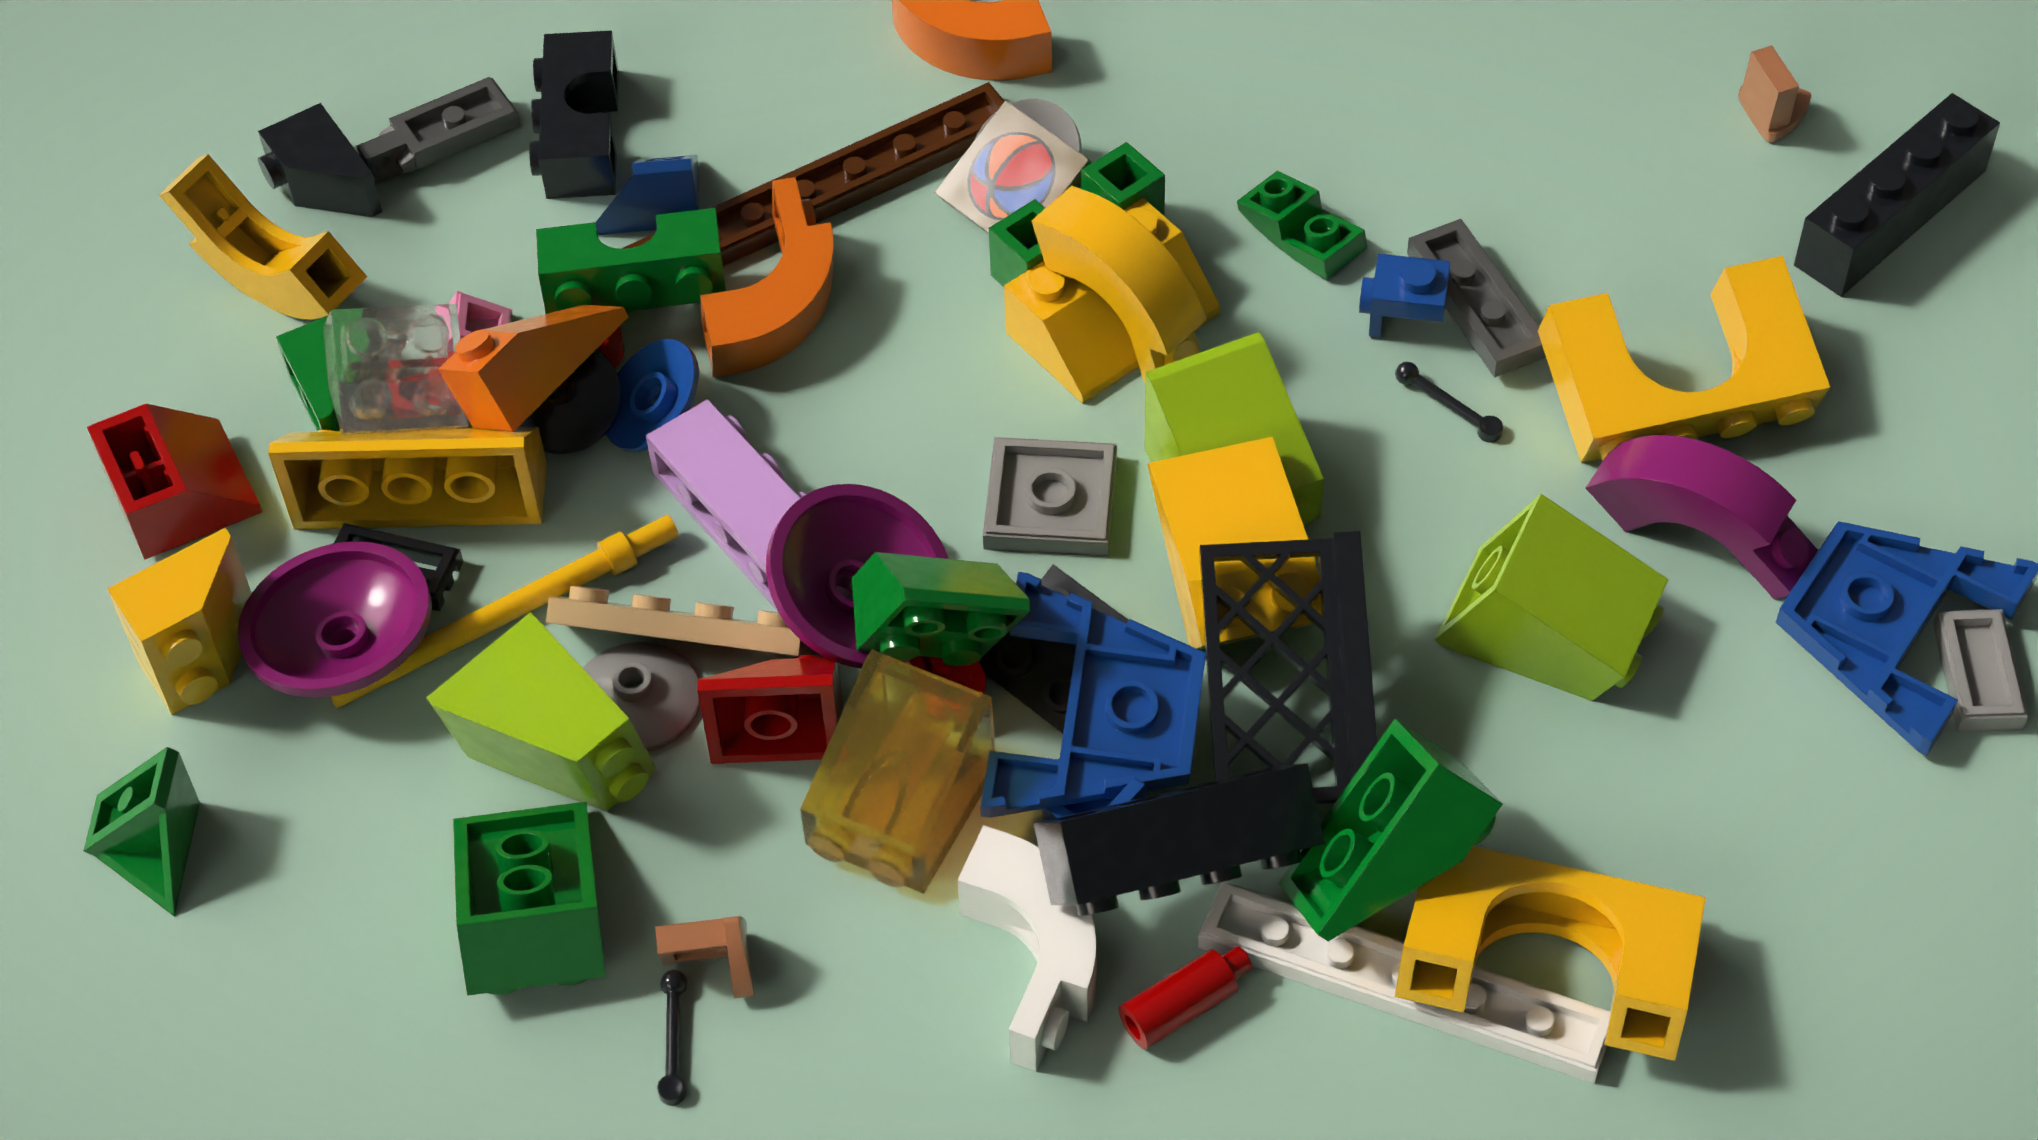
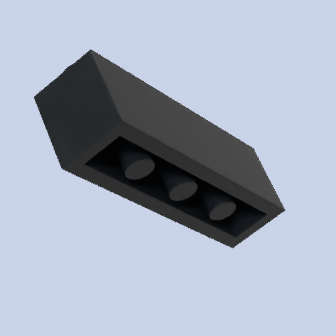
M1951 93L1805 217L1794 266L1842 297L1986 172L2000 122L1954 93Z
M1308 763L1270 767L1034 823L1051 905H1076L1078 916L1116 909L1119 907L1117 895L1137 890L1139 891L1140 900H1150L1181 892L1179 880L1200 875L1202 885L1242 877L1240 865L1261 860L1263 870L1302 862L1300 850L1325 844Z

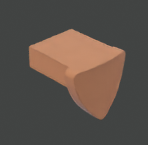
M1771 45L1751 51L1744 82L1740 87L1738 98L1761 136L1767 142H1776L1799 126L1806 115L1812 95L1809 91L1799 88L1798 83Z
M734 916L655 926L657 952L663 965L728 957L734 999L754 996L747 942V922L743 917Z

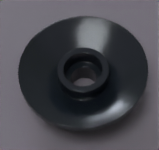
M598 349L565 380L570 385L567 392L559 395L552 393L519 426L539 428L544 452L565 454L583 450L598 442L613 426L621 405V387L613 365Z

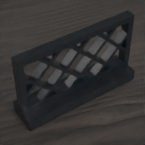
M1334 532L1332 538L1200 545L1199 558L1214 780L1229 777L1228 766L1245 747L1270 768L1281 765H1293L1307 748L1314 744L1334 762L1335 786L1313 787L1316 804L1336 803L1377 744L1361 532ZM1318 557L1320 581L1304 599L1275 575L1290 558ZM1261 559H1276L1268 569L1258 561ZM1242 561L1260 578L1236 602L1216 585L1214 562ZM1266 584H1269L1295 607L1273 633L1244 609ZM1320 594L1322 615L1311 606L1312 602ZM1217 601L1229 610L1219 623ZM1302 614L1324 632L1325 646L1309 664L1280 640ZM1236 617L1265 641L1243 667H1240L1220 649L1219 636ZM1271 648L1301 672L1278 698L1248 674ZM1325 658L1327 680L1315 670ZM1221 665L1234 675L1224 688ZM1307 678L1329 696L1330 711L1314 729L1284 705ZM1240 682L1270 706L1247 733L1228 718L1224 710V700ZM1276 712L1306 737L1283 764L1253 739ZM1330 723L1332 745L1320 736ZM1226 730L1239 741L1228 754Z

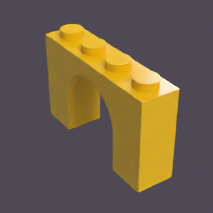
M1783 256L1724 268L1710 295L1730 349L1732 374L1731 378L1726 382L1705 391L1684 392L1664 387L1651 380L1636 366L1627 350L1608 293L1548 306L1538 329V334L1581 463L1602 459L1603 462L1607 454L1619 443L1642 436L1672 435L1697 440L1698 437L1719 433L1722 438H1733L1750 432L1757 424L1778 420L1780 425H1793L1814 415L1816 408L1830 389V385Z
M1473 846L1461 863L1418 888L1403 945L1395 997L1464 1013L1476 961L1487 946L1498 939L1518 933L1551 934L1571 940L1592 952L1604 964L1611 976L1614 993L1604 1045L1675 1061L1688 1011L1706 897Z

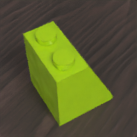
M1260 332L1145 372L1144 450L1151 462L1273 436L1303 525L1306 526L1312 520L1321 517L1324 478L1268 346Z
M1540 494L1479 547L1434 641L1447 649L1593 701L1614 685L1618 688L1624 687L1638 670L1642 656L1636 651L1641 640L1652 632L1663 614L1664 608L1658 602L1669 579L1543 494Z
M531 612L426 697L468 758L574 800L587 802V805L605 812L618 802H626L638 795L646 786L649 776L657 770L629 717Z

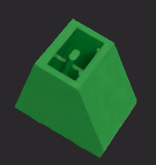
M875 552L852 577L857 651L880 653L882 658L891 661H903L917 656L942 658L945 664L953 666L976 663L1030 612L1029 598L998 563Z

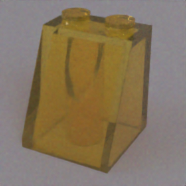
M871 650L865 659L800 808L805 844L826 860L831 862H842L844 860L870 871L877 880L888 886L902 887L904 885L924 894L982 796L989 750L995 751L992 697Z

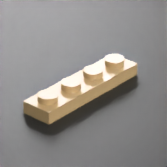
M570 586L569 597H549L546 623L794 656L811 654V648L791 631L779 612L758 610L757 622L733 619V606L695 602L694 613L671 611V598L633 594L632 605L608 602L609 590L581 586Z

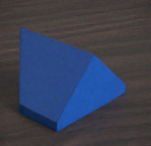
M698 156L650 158L633 162V176L596 221L598 235L657 230L656 215L700 210Z

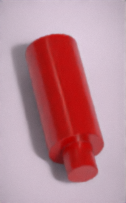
M1236 946L1222 956L1213 949L1208 950L1118 1007V1012L1125 1029L1134 1042L1146 1050L1237 993L1238 984L1236 979L1252 970L1251 960L1240 946Z

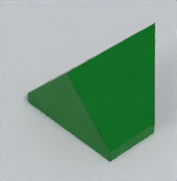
M169 747L164 748L97 795L83 850L95 856L174 917L200 806L199 798L178 751Z

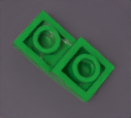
M1278 170L1237 200L1238 210L1261 234L1292 259L1325 279L1330 278L1367 249L1364 229L1323 210L1319 190Z

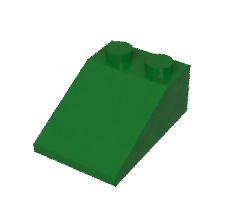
M1395 718L1321 822L1325 844L1302 849V862L1291 865L1278 884L1315 933L1329 942L1461 863L1472 847L1480 844L1490 834L1495 823L1496 814L1503 804L1456 756Z
M587 802L453 819L456 926L467 996L484 993L505 995L520 988L550 984L572 986L583 983L588 979L606 977Z

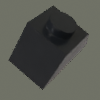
M321 103L258 131L265 155L258 157L261 171L270 187L276 189L281 186L294 206L374 217L382 213L372 172Z

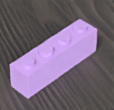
M706 399L646 435L652 472L777 610L769 591L766 576L768 543L773 530L785 512L806 494L802 491L796 494L787 485L781 469L769 454L763 453L759 455L749 444L743 427L732 415L724 417ZM837 586L838 591L843 597L847 599L851 596L847 589Z

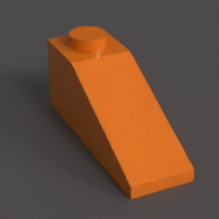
M580 305L477 330L466 335L456 344V352L438 370L473 428L514 432L629 316L624 307Z

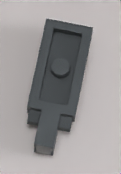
M487 77L389 118L390 126L382 131L378 137L357 145V150L359 151V156L372 172L374 182L376 183L396 177L401 171L403 173L413 172L415 169L418 170L520 127L519 115L495 80Z

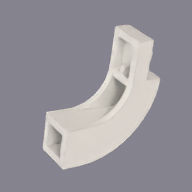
M983 825L958 878L960 915L1001 928L1013 934L1029 948L1036 959V969L1009 1027L1010 1063L1037 1072L1046 1049L1049 1048L1056 1051L1060 1046L1067 1028L1069 1016L1088 1023L1094 1005L1097 982L1095 925L1092 914L1078 916L1076 905H1051L1039 847L1012 834Z

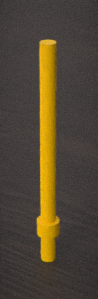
M667 514L627 535L619 531L597 542V550L424 636L414 652L399 667L381 680L354 692L329 697L335 708L338 709L548 603L549 597H560L570 592V586H582L608 572L616 576L638 564L637 558L679 537L678 530L671 517Z

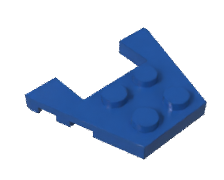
M1838 521L1781 605L1776 624L1912 747L1927 756L1953 715L1958 699L1898 670V668L1949 590L1990 610L2003 609L2004 617L2012 620L2037 579L2038 563L2020 558L2016 559L2015 565L1985 560L1984 551L1960 546L1956 553L1922 547L1918 537Z
M1018 572L1016 585L1029 598L1030 612L1010 630V636L1076 644L1059 759L989 750L980 805L981 816L992 818L1117 797L1134 778L1145 783L1147 791L1189 785L1206 653L1134 620L1129 619L1127 623L1094 609L1093 602L1073 593H1070L1069 597L1042 586V579L1029 573Z

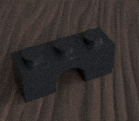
M612 30L544 34L543 58H534L533 60L536 92H541V99H532L531 101L533 131L535 134H539V141H530L529 143L532 176L542 175L546 199L616 195L617 151L610 113H597L618 111L619 69Z

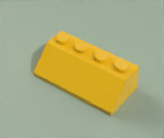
M455 427L421 430L384 428L376 431L319 430L316 432H290L269 444L268 454L293 529L342 528L344 523L365 528L542 524L547 463L538 427H518L514 432L477 428L459 429Z

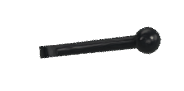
M1402 362L1398 365L1395 375L1399 383L1403 385L1413 384L1478 428L1477 434L1481 440L1492 443L1500 439L1503 423L1499 418L1495 416L1482 417L1421 376L1418 367L1414 363Z
M674 969L667 971L662 976L660 982L661 989L667 994L665 1076L658 1082L657 1089L660 1100L670 1106L683 1102L687 1093L685 1082L679 1076L680 996L686 990L688 982L686 976L681 971Z

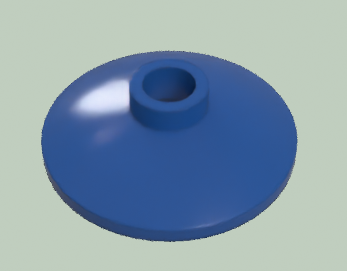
M661 339L637 351L624 364L617 374L621 387L619 413L613 426L606 433L610 442L627 452L648 450L647 434L690 409L698 387L699 366L694 352L688 346L678 340Z

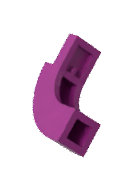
M1650 435L1619 443L1607 454L1585 488L1625 532L1653 523L1671 522L1686 525L1708 534L1723 544L1773 599L1789 595L1818 551L1814 544L1788 517L1790 510L1797 500L1786 488L1746 459L1700 440L1672 435Z

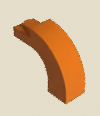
M892 0L893 24L900 38L917 56L943 71L972 79L1000 81L1022 79L1052 72V32L1039 0H1002L996 2Z
M796 177L772 181V215L782 257L774 270L764 279L751 286L700 295L702 331L713 378L751 371L782 358L809 336L822 318L827 307L833 279L831 222L816 225L811 199L801 200Z

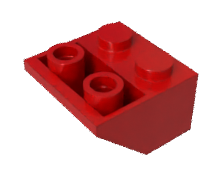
M146 403L87 426L104 472L144 560L263 512L222 424L217 418Z

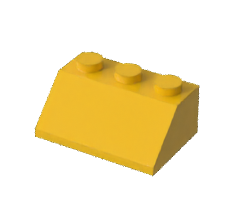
M1144 198L1124 209L1150 230L1181 266L1203 306L1207 317L1203 324L1219 315L1220 304L1183 232ZM1042 261L1004 285L1006 333L1082 404L1139 367L1130 336L1123 322L1112 307L1098 293L1084 283L1046 269L1045 262Z

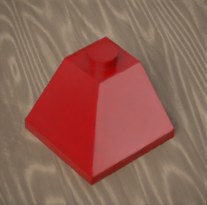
M800 655L792 659H772L698 679L697 692L711 764L842 759V691L838 663L825 657Z

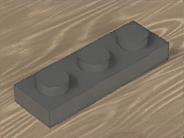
M1462 219L1409 237L1407 250L1409 257L1450 261L1445 308L1494 378L1546 358L1538 334L1539 325Z

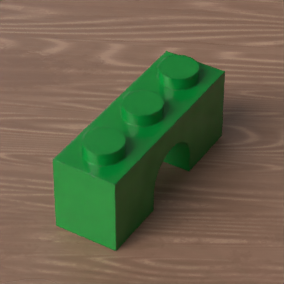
M1125 142L1081 170L1080 189L1101 196L1123 210L1144 198L1165 216V174L1128 142ZM1036 199L988 228L991 276L1003 287L1044 261L1031 222L1045 209Z
M716 208L656 215L657 230L654 236L640 246L626 249L613 248L603 244L599 240L596 222L536 229L538 276L545 313L548 314L580 305L624 307L626 311L700 303V295L726 291Z

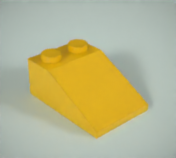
M1273 436L1147 464L1188 645L1198 650L1206 648L1199 558L1200 545L1308 540ZM1314 557L1290 558L1275 574L1302 599L1320 581ZM1261 559L1258 561L1268 569L1276 559ZM1242 561L1214 562L1216 585L1236 602L1260 578ZM1266 584L1244 609L1273 633L1295 607L1269 584ZM1320 594L1312 602L1311 606L1322 615ZM1217 601L1219 623L1229 610ZM1302 614L1288 630L1313 625L1314 623ZM1236 617L1219 636L1220 645L1259 636Z

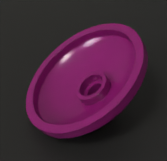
M836 484L819 488L804 495L785 512L777 523L768 543L766 554V576L771 597L780 616L791 631L804 644L823 657L842 665L860 669H883L900 665L909 660L891 661L882 658L880 653L857 651L852 577L875 552L949 559L933 528L906 502L892 494L870 486ZM837 586L847 589L852 596V600L843 597L838 591Z
M341 542L321 546L283 563L266 576L254 589L240 615L238 624L239 647L251 672L265 685L282 693L300 697H328L354 692L372 685L393 672L418 647L431 619L432 599L430 590L419 567L409 557L394 548L372 542Z

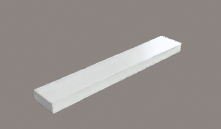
M1226 881L1221 883L1199 933L1198 948L1206 951L1213 949L1222 956L1236 946H1240L1247 953L1253 967L1575 1078L1595 1083L1607 1045H1604L1610 1011L1477 966L1474 968L1464 1013L1395 997L1404 945L1403 941L1355 925L1328 942L1315 933L1294 904Z

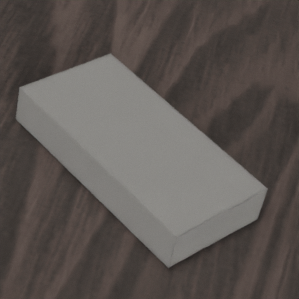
M2003 609L1938 611L1933 626L1948 693L1950 696L1958 699L1953 712L1957 732L2023 730L2028 715Z

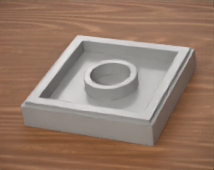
M994 437L983 528V549L1109 556L1118 457L1117 444Z

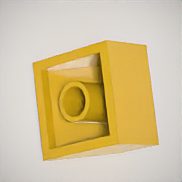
M225 527L107 588L140 667L171 715L190 705L199 704L207 700L216 691L230 685L242 655L238 642V624L243 607L252 592L233 539Z

